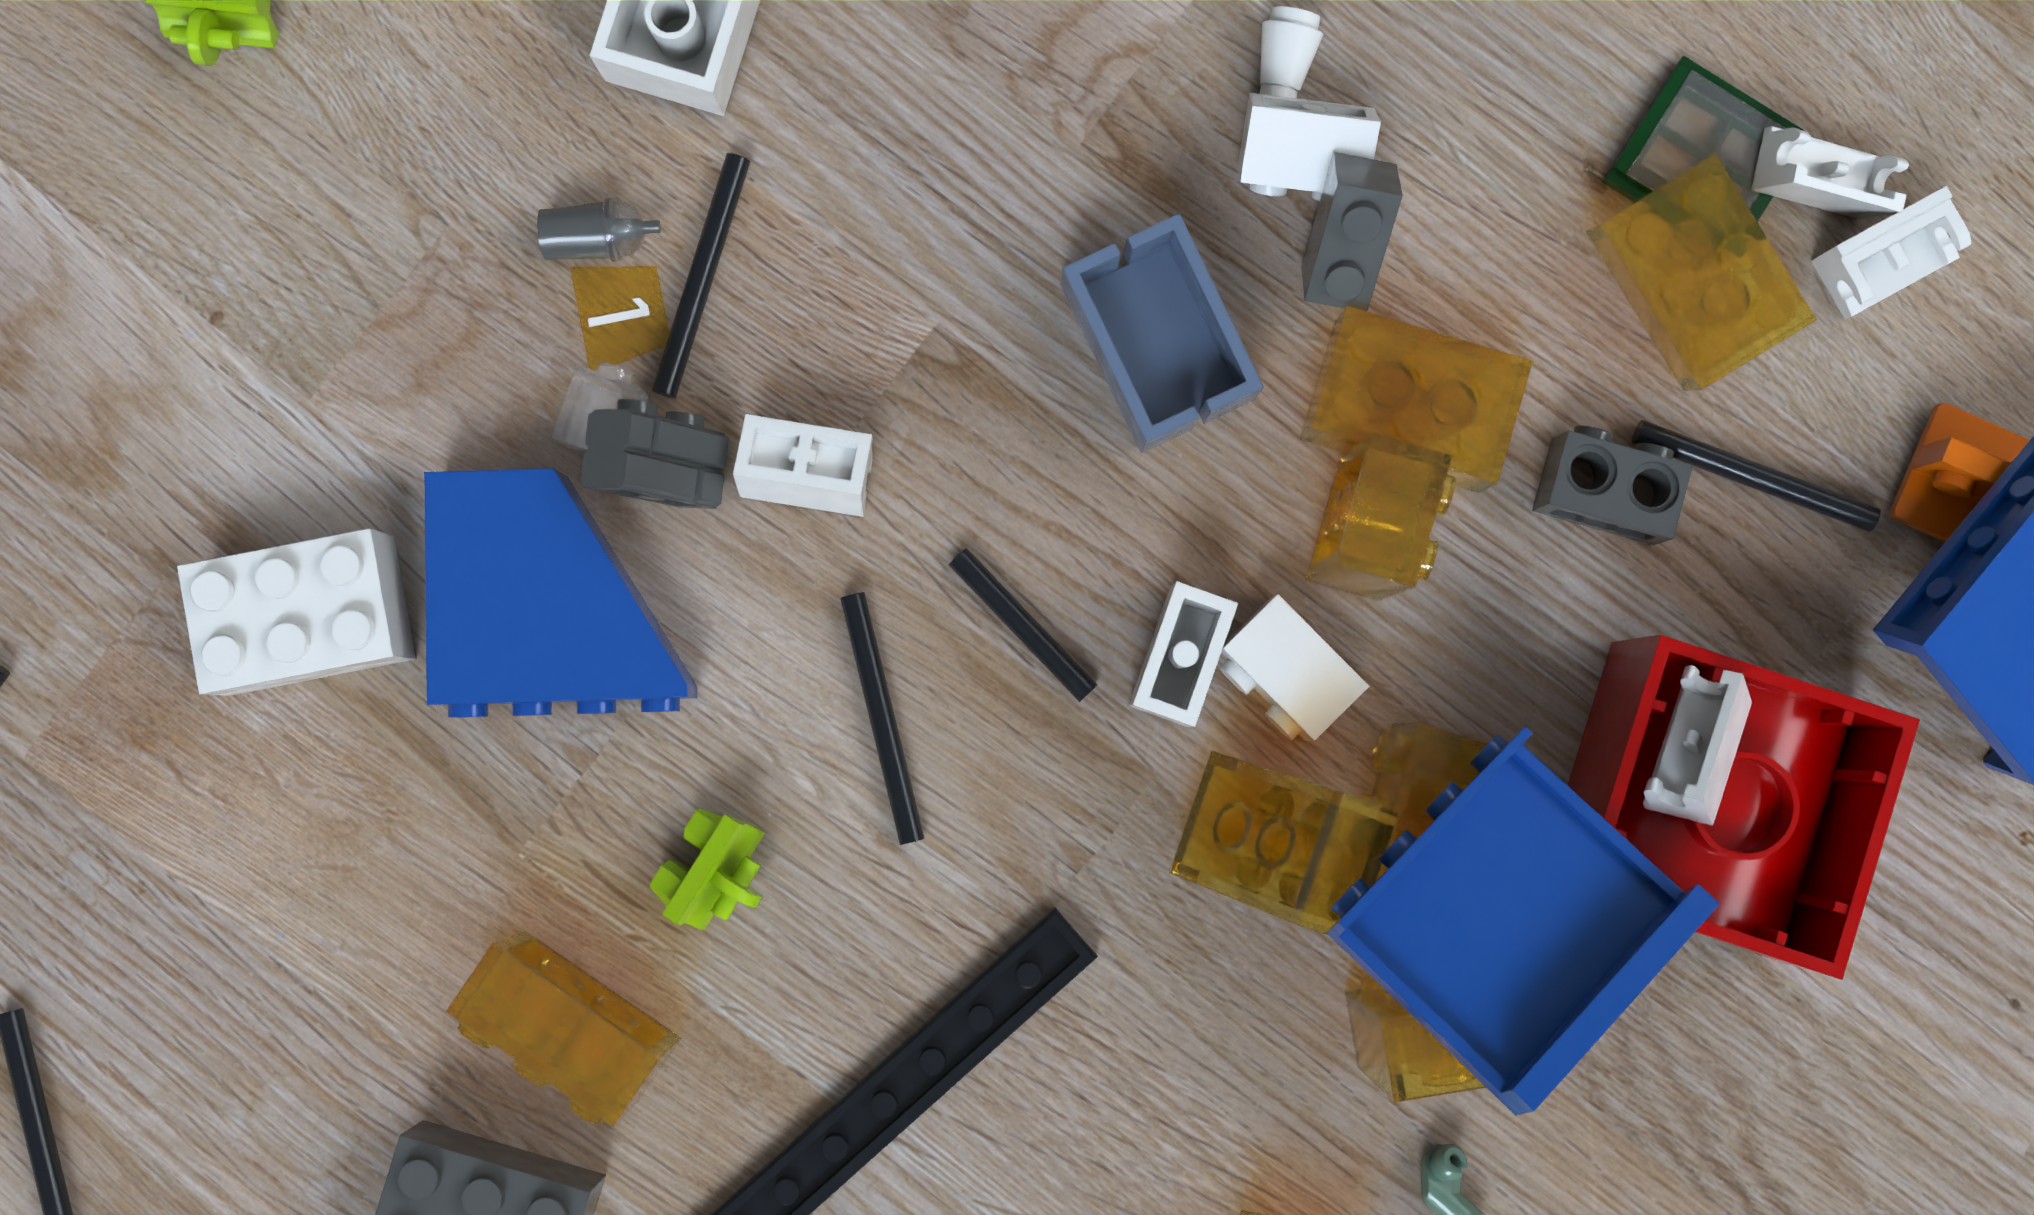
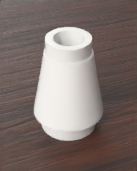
M1276 6L1271 8L1269 21L1262 22L1261 88L1259 94L1297 98V94L1300 93L1323 37V33L1318 30L1321 19L1319 15L1294 7Z

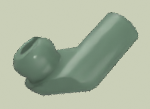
M1437 1144L1425 1153L1421 1161L1422 1200L1436 1215H1485L1461 1194V1169L1467 1168L1468 1163L1465 1153L1454 1144Z

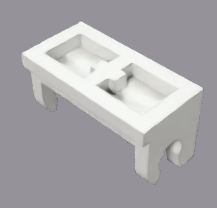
M1771 126L1764 129L1751 190L1856 219L1903 212L1906 194L1884 190V185L1892 172H1902L1908 169L1909 163L1903 158L1892 155L1879 157L1811 137L1807 131L1800 129H1781Z
M1947 186L1903 209V212H1897L1811 260L1845 320L1960 258L1957 250L1960 251L1971 245L1970 233L1950 199L1953 196Z
M745 414L733 471L739 496L864 517L867 497L866 482L868 473L871 474L873 460L872 434Z
M1689 665L1684 668L1680 680L1681 689L1652 778L1648 779L1644 790L1645 799L1643 805L1645 809L1713 826L1752 700L1743 674L1723 670L1720 683L1700 677V671L1695 666Z

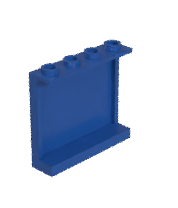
M2034 436L1873 629L1886 646L1917 656L1993 748L1983 761L1988 768L2034 785Z
M1526 726L1509 742L1497 734L1469 763L1479 774L1463 790L1452 781L1424 810L1434 821L1418 838L1406 829L1378 858L1388 869L1371 887L1359 878L1331 907L1340 919L1327 932L1346 953L1515 1116L1533 1112L1539 1107L1720 905L1699 884L1685 891L1680 889L1523 745L1533 734Z

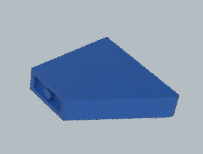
M554 468L424 472L427 705L448 706V718L488 717V704H512L513 716L552 715V703L577 702V714L616 713V701L641 700V712L680 711V699L697 698L696 683L568 476Z

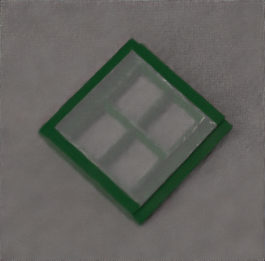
M1683 55L1666 78L1602 183L1724 259L1731 261L1744 245L1774 197L1751 190L1764 129L1771 126L1781 129H1803Z

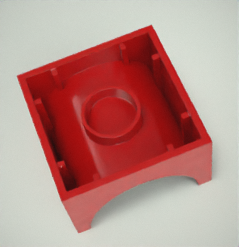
M1664 635L1611 642L1568 786L1680 889L1685 891L1699 884L1720 903L1695 933L1755 952V954L1843 980L1920 719ZM1689 665L1695 666L1700 671V677L1720 683L1723 670L1743 674L1752 700L1713 826L1645 809L1643 805L1645 799L1644 790L1648 779L1652 778L1681 689L1680 680L1684 668Z

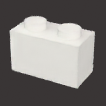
M1249 93L1238 161L1240 182L1249 183L1251 191L1268 196H1284L1287 194V188L1312 191V198L1320 201L1333 152L1374 159L1381 125L1375 108Z
M1176 581L1169 589L1128 706L1186 727H1195L1238 603Z
M1279 594L1269 598L1224 643L1220 654L1226 660L1220 667L1222 673L1245 695L1254 689L1271 706L1264 713L1265 716L1291 741L1298 734L1305 741H1315L1370 687Z

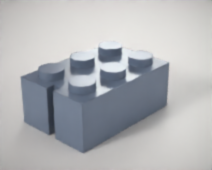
M1180 213L1127 237L1123 252V258L1127 265L1118 269L1121 254L1116 243L1062 267L1060 285L1141 453L1192 430L1199 416L1203 424L1254 401L1264 388Z

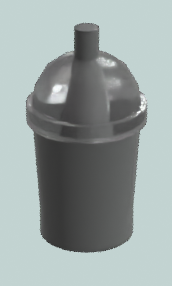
M616 197L605 198L604 202L540 209L537 217L538 239L545 260L610 259L612 262L623 261L624 257L633 255L641 248L645 240V234L661 233L659 220L643 221L642 214L634 205L625 201H618Z

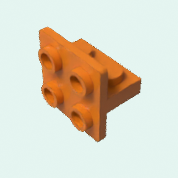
M1948 403L1934 406L1889 511L1890 517L1946 542L2030 440Z

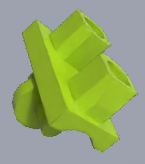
M144 0L145 3L151 4L156 10L162 35L170 38L172 44L187 45L190 58L195 64L213 66L220 56L221 49L237 50L239 45L275 49L279 32L270 14L271 0Z
M701 808L695 810L684 828L683 838L702 850L690 869L680 862L669 859L660 866L649 884L650 889L667 905L662 915L676 925L682 926L685 923L705 931L714 915L727 921L739 902L757 909L764 897L750 883L760 869L761 864L750 857L765 832L750 822L726 814L720 816Z

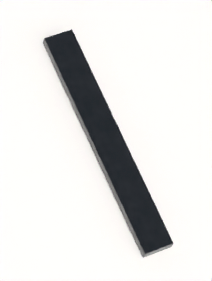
M1056 907L1051 909L710 1215H810L1098 957L1095 951Z

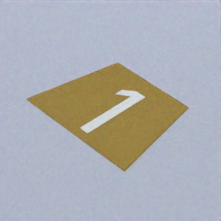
M657 266L570 267L590 375L666 346L669 329Z

